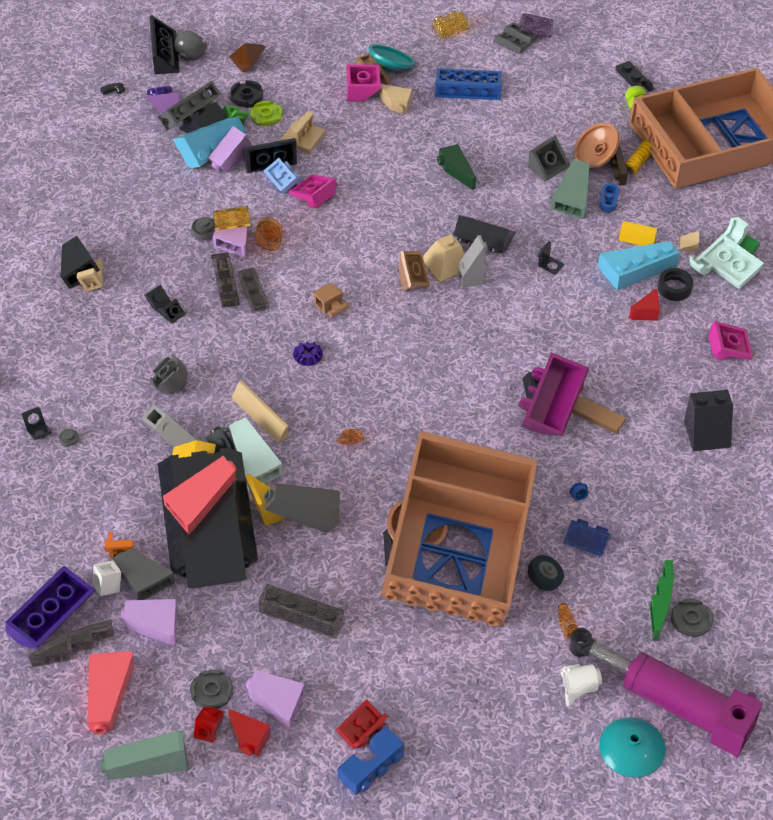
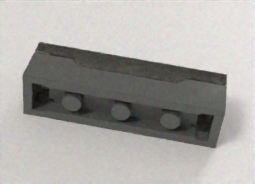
M210 81L158 116V119L168 131L207 103L215 100L221 93L213 81Z

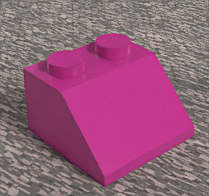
M346 64L347 101H365L381 89L379 65Z

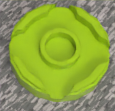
M272 101L258 102L250 109L251 120L261 126L277 124L283 117L281 106L273 104Z

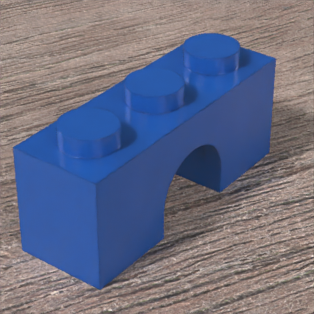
M386 726L370 739V750L376 755L373 760L362 761L353 754L337 768L338 778L355 795L360 791L365 792L372 785V781L377 776L379 778L384 776L388 767L393 762L395 764L398 763L404 756V743Z

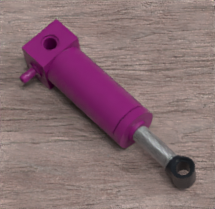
M577 628L571 634L569 649L574 656H591L624 673L625 681L623 688L712 734L711 744L736 757L739 756L757 724L763 705L762 702L756 700L755 693L749 692L746 695L734 689L729 697L644 652H640L632 661L597 643L596 639L592 638L590 631L585 628Z

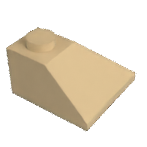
M450 234L436 240L423 256L426 268L441 283L457 276L458 263L465 254L461 244Z

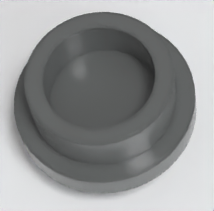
M65 429L59 434V441L65 446L74 445L79 438L77 431L74 429Z

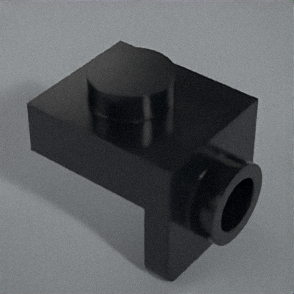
M215 427L210 431L211 434L205 437L208 443L216 444L214 453L220 452L219 449L221 448L234 449L227 435L229 432L228 428Z

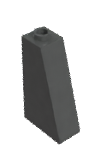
M276 483L264 495L266 511L324 533H329L338 525L340 491Z

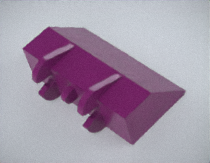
M551 352L545 369L534 367L531 377L539 381L537 388L534 386H529L528 391L534 393L533 398H521L518 406L527 411L521 427L540 434L563 436L589 367Z

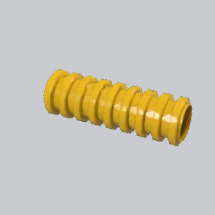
M645 139L625 162L626 169H628L627 167L633 169V174L631 175H635L651 155L649 147L652 148L648 139Z

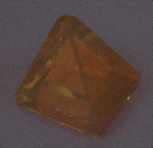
M345 429L336 440V443L354 444L364 441L365 437L360 429Z

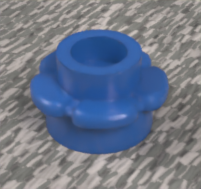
M582 482L575 483L570 488L569 493L575 500H583L588 496V486Z

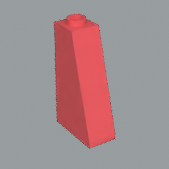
M222 456L163 496L164 505L188 534L197 527L236 480L235 471L237 469L231 460L227 461Z
M132 651L89 654L88 725L90 732L105 734L107 731H113L134 668Z

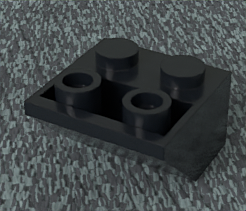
M217 102L211 105L207 103L193 113L194 115L182 121L183 125L179 129L189 133L228 117Z

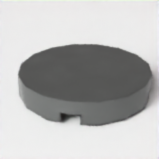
M696 599L681 600L672 610L671 621L678 632L686 636H703L709 632L713 624L711 609Z
M211 669L203 671L191 682V698L201 708L205 706L219 709L232 698V680L220 670Z

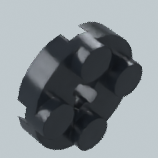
M245 80V83L242 84L237 82L230 90L231 101L238 106L253 108L256 103L261 102L263 99L261 85L255 81Z

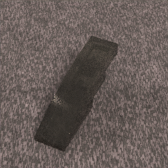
M229 253L211 255L221 307L240 305Z
M112 620L79 628L46 643L29 654L32 668L74 660V652L95 648V640L115 637Z

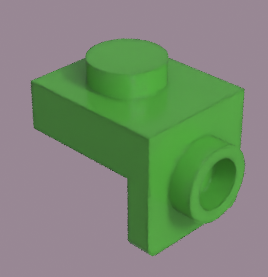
M225 105L222 109L228 118L239 117L242 124L245 123L249 116L247 111H241L239 107Z

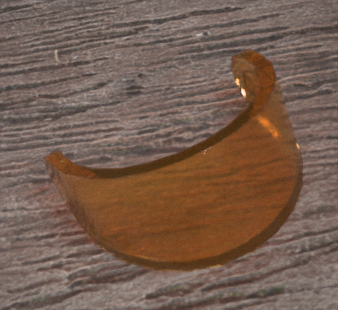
M561 603L558 606V618L563 636L567 639L571 638L572 632L578 626L568 605Z

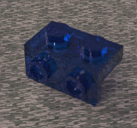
M577 519V522L571 520L563 543L602 557L608 540L611 538V534L607 533L608 529L598 525L596 528L588 526L589 522L582 519Z

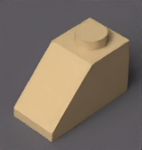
M381 84L379 98L391 111L407 114L412 101V89Z

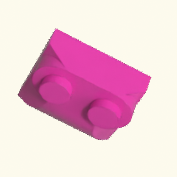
M312 174L290 190L289 194L306 200L309 207L318 208L323 202L334 196L337 182L335 178Z
M714 321L708 335L714 357L722 361L727 360L728 357L751 360L753 355L746 329Z

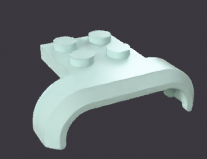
M739 217L731 218L730 225L725 233L699 257L694 259V257L690 256V266L701 275H706L713 270L739 290L764 267V263L739 246L749 228V224Z

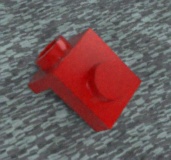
M204 706L195 719L193 737L213 743L216 739L217 728L223 721L225 711L217 710L215 707Z

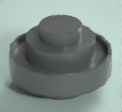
M209 217L198 218L192 224V233L196 238L202 240L213 238V234L218 228L217 222Z

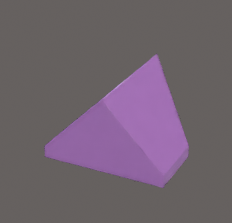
M178 92L146 96L161 114L180 102Z

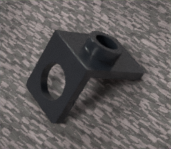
M548 241L538 253V267L556 275L564 266V263L550 257L551 242ZM550 262H554L558 267L550 269L547 265Z
M35 407L21 414L27 432L33 440L52 434L51 429L45 423L40 407ZM35 413L39 416V419L36 423L31 424L28 422V417Z

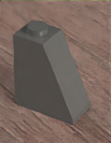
M131 548L113 557V561L121 571V578L136 600H145L175 584L172 570Z

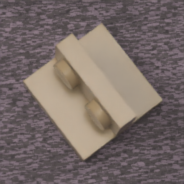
M307 111L299 120H295L280 141L295 138L296 149L310 154L326 134V130L314 126L313 113Z

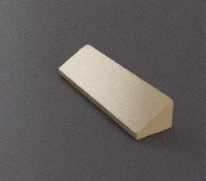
M239 381L232 399L277 443L289 437L288 425L243 381Z

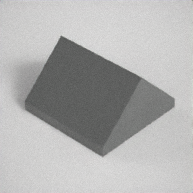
M556 135L529 151L528 168L545 181L570 166Z

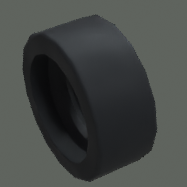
M670 268L661 273L658 291L664 298L671 301H682L690 296L693 278L687 271L680 268ZM673 279L679 280L686 287L673 289L667 286L665 282Z

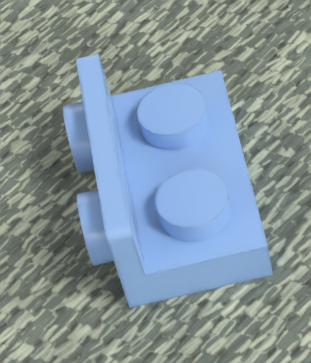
M280 158L264 170L265 174L283 195L295 184H300V176L295 171L292 173L290 170L293 168L287 161L283 163Z

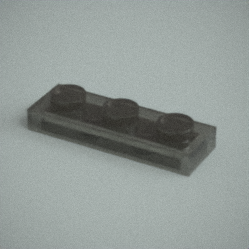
M255 267L237 271L251 312L255 313L270 309Z

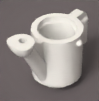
M575 664L564 666L560 669L568 707L573 705L576 698L585 693L596 692L599 686L602 685L601 672L599 668L595 669L593 664L583 666Z

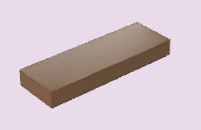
M578 396L572 411L573 414L617 434L626 420L625 417L581 396Z

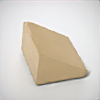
M699 232L680 236V251L698 252Z

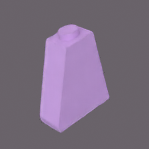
M234 126L208 157L212 163L211 166L216 171L222 170L226 172L243 159L242 148L253 146L246 134Z
M232 208L213 234L214 247L245 257L247 255L249 231L248 213Z
M176 599L125 600V609H121V621H125L126 629L169 645H176Z
M255 670L253 677H249L246 683L249 698L285 729L290 730L305 695L304 684Z

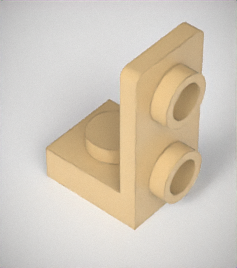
M101 259L94 261L100 271L96 272L92 268L77 273V279L86 292L103 287V261Z

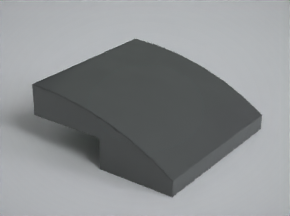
M512 22L505 26L504 32L495 35L494 42L520 54L538 39L539 34Z

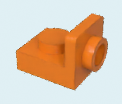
M108 532V539L105 540V552H109L110 559L130 548L135 550L133 540L122 539L114 541L113 532Z

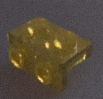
M453 11L445 17H436L431 25V28L436 29L441 39L470 28L462 11L457 13Z
M248 206L214 210L215 231L250 226L251 217Z

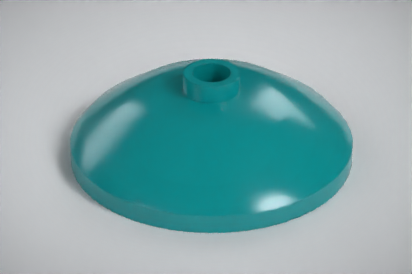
M371 44L368 48L371 57L379 65L383 66L382 68L386 71L406 70L412 68L415 64L413 58L395 48L380 44Z
M634 717L617 719L604 729L600 738L599 748L603 760L613 771L620 775L633 778L644 777L655 772L664 761L666 754L665 741L658 729L645 720Z

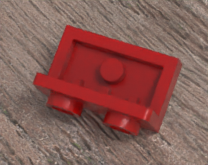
M366 699L335 730L353 749L358 746L363 748L370 741V735L374 731L376 733L379 732L386 725L384 720L388 715L386 713L381 715Z

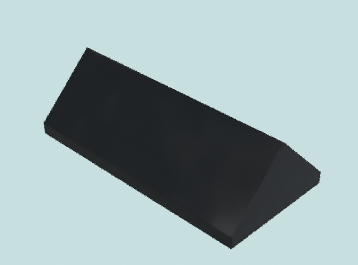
M151 15L149 18L154 74L179 73L178 53L174 46L176 31Z

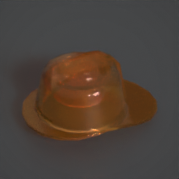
M264 217L257 224L255 239L260 247L266 250H278L283 237L282 226L275 219Z

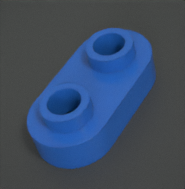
M607 183L602 187L599 206L605 212H613L617 208L619 187L616 184Z

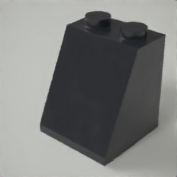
M728 390L690 393L684 423L693 451L731 448L733 403Z

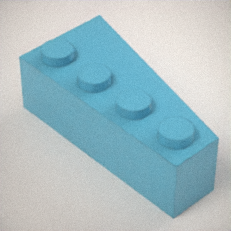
M239 117L226 118L183 136L173 138V141L187 166L195 168L201 167L209 161L208 157L233 126L243 133L246 130Z
M670 241L600 253L598 268L616 290L662 273L667 269L677 267L680 252Z

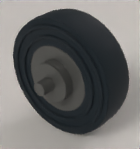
M536 556L528 565V576L540 589L552 591L563 582L564 572L562 567L555 559L549 556Z

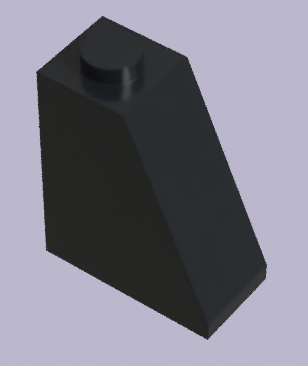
M78 236L62 245L60 277L69 289L80 284L77 279L78 272L92 268L96 272L100 271Z

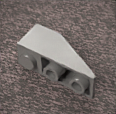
M481 235L476 237L458 263L457 276L462 288L482 285L483 278L486 277L484 265H487L485 253L488 252L487 243L483 242Z
M154 404L141 418L149 428L173 447L196 440Z

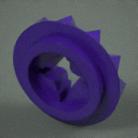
M171 86L151 88L147 90V95L169 94L173 92V88Z
M306 341V343H299L298 346L294 347L293 357L297 363L311 366L321 361L323 350L320 345H316L315 341L313 343Z

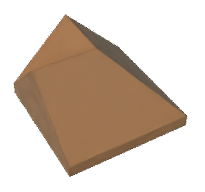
M422 251L400 252L399 277L403 292L430 286Z

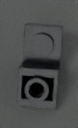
M161 285L144 294L151 307L171 324L186 314L177 299H169Z

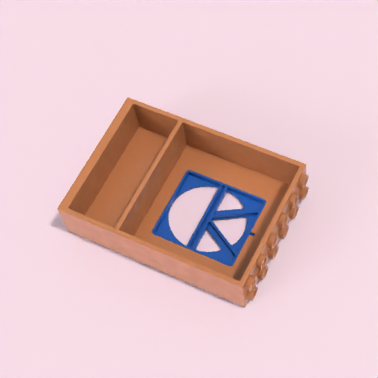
M758 68L636 97L633 100L629 124L642 142L648 139L652 148L649 147L650 154L675 189L773 163V86ZM723 120H734L737 122L729 129ZM715 122L733 148L721 150L705 126ZM745 124L754 131L756 136L734 133ZM739 141L749 142V144L741 145Z
M420 431L380 596L390 601H402L410 606L426 607L430 611L438 610L446 612L451 616L458 615L466 617L471 621L486 622L491 626L503 625L511 606L538 460ZM459 525L467 528L477 536L482 544L484 557L424 541L438 527ZM422 551L442 555V557L430 569H426L422 559ZM453 559L462 584H445L436 580L434 575ZM462 561L482 566L481 571L474 579L470 580L468 578Z

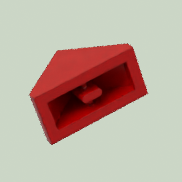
M654 289L631 306L629 315L631 320L658 321L660 311L658 290Z

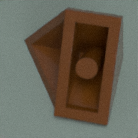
M245 43L229 57L242 72H246L254 65L266 46Z

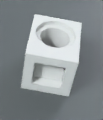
M108 561L94 564L92 585L98 594L104 596L120 592L121 571L115 562Z

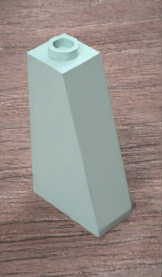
M246 417L229 425V433L234 450L242 452L245 475L250 474L264 484L283 475L282 463Z

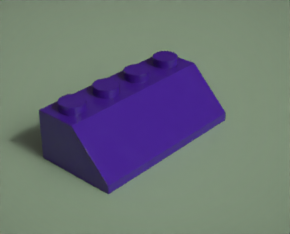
M63 566L5 622L6 634L21 646L38 649L95 592V589L66 566Z

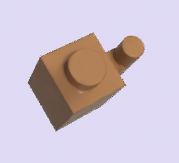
M332 283L314 291V304L324 314L328 312L331 318L350 308L347 301L342 303L343 293L340 288H336Z

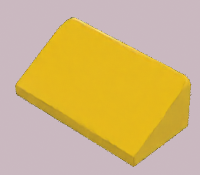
M623 221L619 241L642 246L654 244L657 228Z

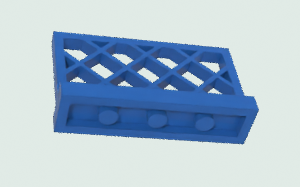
M437 68L435 97L500 100L501 71Z

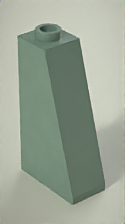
M577 159L572 160L552 198L551 210L581 219L585 218L590 163Z
M183 730L104 750V759L100 760L101 772L106 773L107 780L187 771V755Z

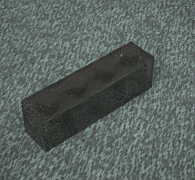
M266 584L258 600L259 613L337 639L344 625L343 609L270 584Z

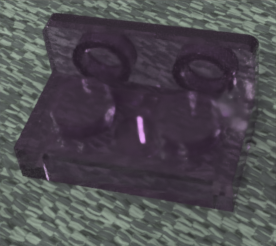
M522 13L519 21L520 32L551 38L553 19Z

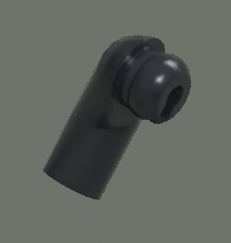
M118 82L100 88V91L103 95L113 91L121 94L125 92L123 83Z

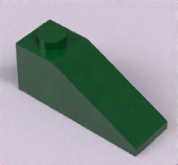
M456 144L439 148V156H437L438 165L442 166L445 172L470 189H476V176L460 146Z

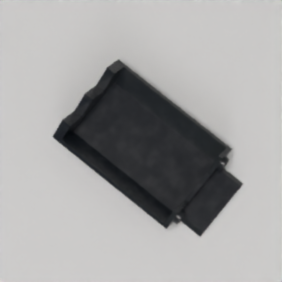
M221 448L218 453L207 454V451L192 452L191 456L179 458V454L170 455L157 464L170 567L174 574L187 577L188 588L244 581L247 579L245 568L258 561L242 452L230 448ZM224 456L227 461L231 460L237 469L235 471L236 480L197 527L188 534L164 505L163 496Z

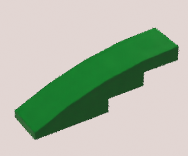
M673 560L664 561L663 577H658L656 585L657 595L651 596L650 615L653 641H657L660 636L672 597L674 580Z

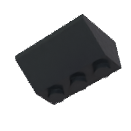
M295 138L242 148L243 161L247 173L263 171L278 158L283 163L287 161L290 166L297 165Z
M459 215L453 236L458 237V241L467 243L468 240L474 242L476 237L481 235L483 242H486L487 246L491 247L490 251L500 253L507 250L516 232Z

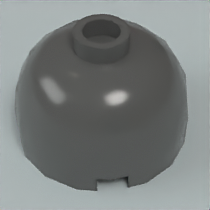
M180 30L175 38L174 46L179 57L187 61L188 59L196 60L200 58L207 48V43L205 42L204 44L202 42L203 38L192 31L186 30L182 32Z
M172 355L173 358L171 359L166 357L159 362L153 370L155 373L154 378L150 377V384L165 394L175 393L182 390L186 385L187 368L175 355Z

